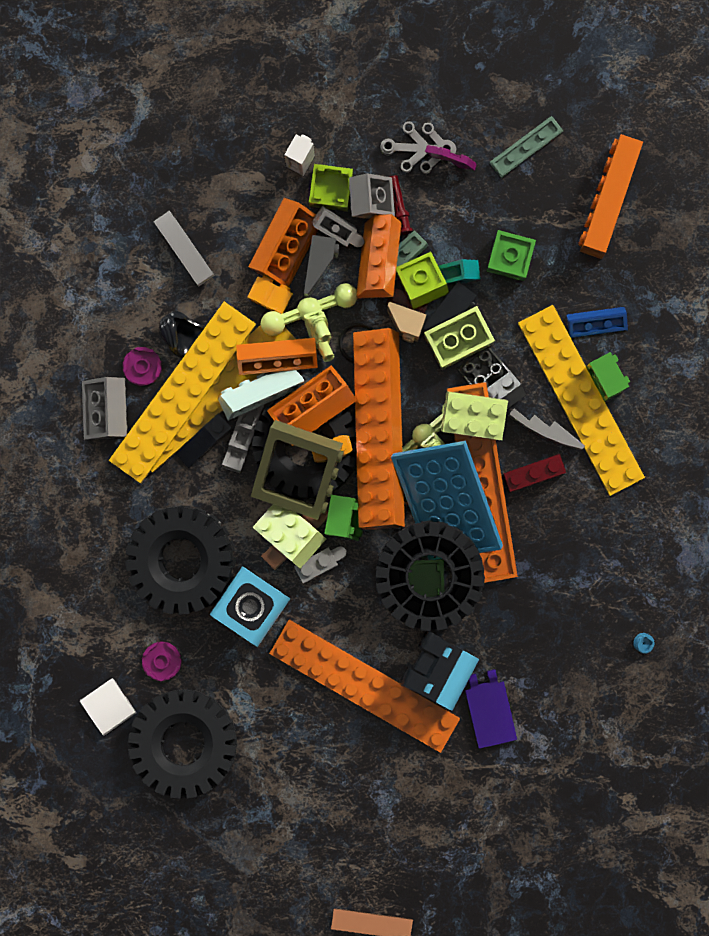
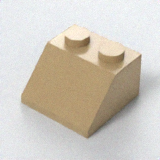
M389 302L387 311L397 332H399V336H402V340L409 343L418 342L426 320V314Z

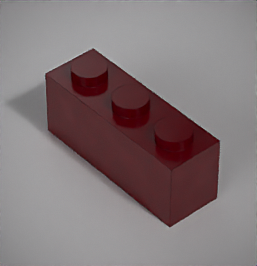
M558 454L503 473L502 476L508 493L563 475L566 473L561 456Z

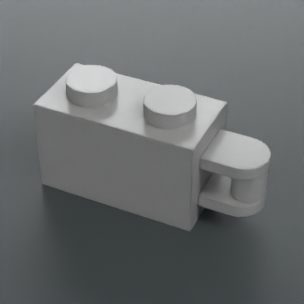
M321 206L312 221L316 229L331 238H336V241L345 246H348L350 243L355 247H361L364 244V239L357 232L355 225Z
M339 546L330 551L328 547L311 556L301 569L295 565L294 568L302 583L305 584L338 566L337 561L346 556V549Z

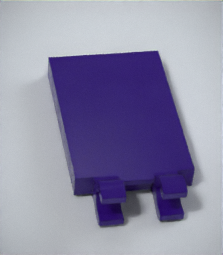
M495 669L487 671L489 682L478 684L476 674H471L469 678L471 689L465 690L479 749L517 740L504 681L498 682Z

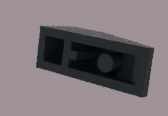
M458 281L423 326L422 331L426 332L474 308L477 304L475 301L477 295Z
M218 413L176 455L190 468L233 429Z

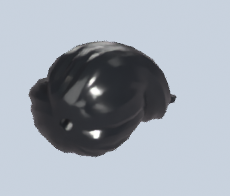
M173 311L161 318L159 334L170 350L176 356L183 358L204 330L206 324L194 322L184 313Z

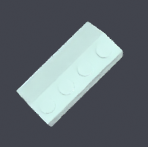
M297 370L272 372L270 374L262 373L252 382L250 380L241 382L236 389L230 387L223 390L218 401L227 420H231L294 392L304 382L303 377Z

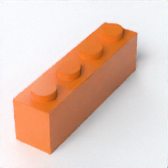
M315 338L236 345L239 375L318 368Z

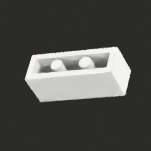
M296 134L284 155L286 167L304 176L315 156L314 145L309 137L305 135L300 137Z

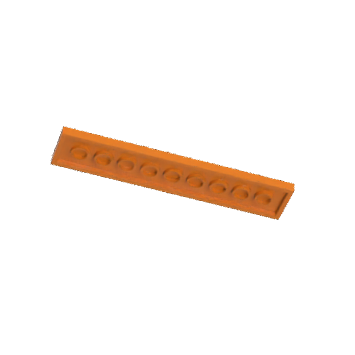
M486 382L447 388V391L489 397ZM454 434L455 442L466 441L503 544L501 550L480 553L484 566V583L518 577L496 440Z
M288 620L269 653L440 753L460 720L456 715L400 685L399 682L291 620Z

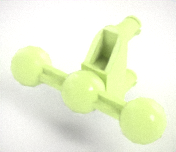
M344 283L336 287L333 295L320 300L312 297L302 299L294 310L283 314L275 311L267 312L261 319V329L267 335L276 336L282 333L285 325L302 319L305 321L309 337L315 338L316 348L319 349L324 362H329L334 359V354L329 345L331 334L328 329L327 318L322 311L336 305L343 308L353 306L357 301V290L353 285Z
M445 403L442 407V414L429 425L420 424L413 430L412 440L402 447V452L444 445V442L436 433L441 430Z

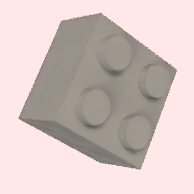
M367 173L349 178L352 217L370 219L374 215L392 214L395 216L392 177Z

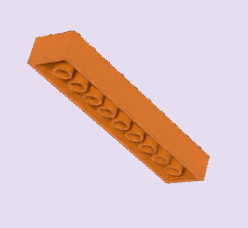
M390 328L354 332L359 528L377 530L405 527L404 491L391 459L394 453L402 452L399 332Z

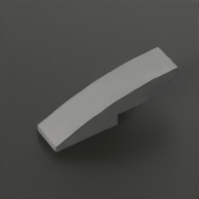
M170 211L153 221L198 287L214 276Z
M264 405L238 417L222 468L241 473L253 440L257 421L260 420Z
M515 408L508 415L525 429L546 440L577 450H582L585 445L555 421L550 427L536 415L529 421Z

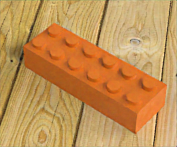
M622 134L619 139H614L609 152L612 157H608L603 169L606 175H602L597 187V191H600V193L595 195L590 208L593 209V213H589L584 225L587 231H583L578 243L581 246L580 252L600 259L605 255L643 141Z

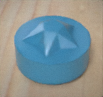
M647 633L638 634L634 639V648L640 653H649L654 647L653 637Z

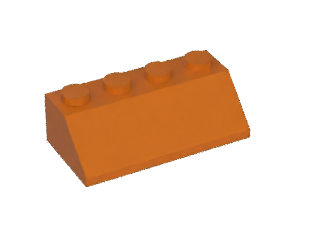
M283 198L248 267L262 276L271 278L279 285L283 284L289 287L311 245L312 235H316L318 231L312 224L316 214L299 202Z
M392 214L374 215L364 225V244L361 251L357 298L393 297L402 222Z
M331 365L272 406L267 412L274 421L277 420L313 432L349 407L357 399Z

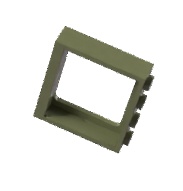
M275 420L269 430L251 497L318 520L321 514L326 513L329 504L326 502V498L331 496L334 488L331 482L332 479H336L339 471L336 468L337 462L341 463L344 451H341L343 443ZM277 440L327 457L328 461L314 505L264 488Z

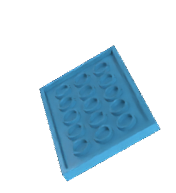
M466 441L398 452L391 456L415 524L421 523V521H440L448 523L452 527L455 526L473 541L479 553L502 549L503 544ZM427 555L429 560L442 559L438 556L434 558V555Z

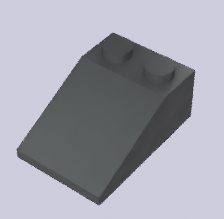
M312 235L304 289L305 298L312 296L333 266L334 259H338L339 244H336V238Z

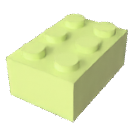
M477 306L424 332V337L441 370L493 345L495 342Z
M447 391L441 431L502 440L508 401Z
M274 504L253 526L258 533L300 569L326 540L319 531L299 514Z

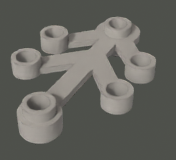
M412 122L404 123L403 132L409 134L417 144L395 143L392 139H385L380 145L381 152L387 156L392 155L395 151L417 152L409 160H404L401 163V170L404 173H409L412 167L427 154L425 149L429 145L414 129L415 127ZM425 123L423 125L422 132L425 135H429L436 143V145L432 146H448L451 150L450 153H456L455 144L450 140H443L434 131L433 124ZM405 126H412V130H405ZM426 126H430L432 130L430 132H426L424 128ZM386 143H390L392 148L386 149L384 146ZM431 158L429 161L422 162L420 165L421 172L424 174L430 173L432 167L441 159ZM405 163L410 165L408 170L403 168ZM425 164L430 166V169L427 171L422 168Z

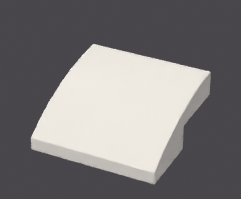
M113 678L80 700L103 736L136 714L129 700L124 696Z

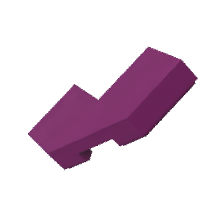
M426 146L425 152L432 158L450 161L459 168L475 171L477 164L469 157L450 153L451 150L443 147Z

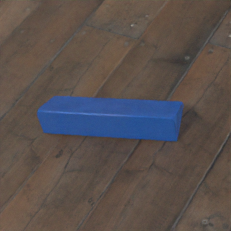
M625 307L567 315L570 338L628 330Z

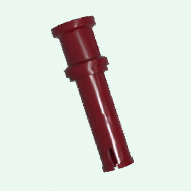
M390 176L392 177L395 217L402 222L400 236L408 235L413 232L408 219L410 215L405 210L398 176Z

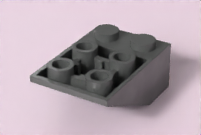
M490 347L481 350L457 368L468 385L486 382L488 396L507 400V409L526 395L521 383Z

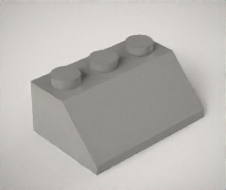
M103 377L82 381L84 440L114 439L127 436L125 378Z

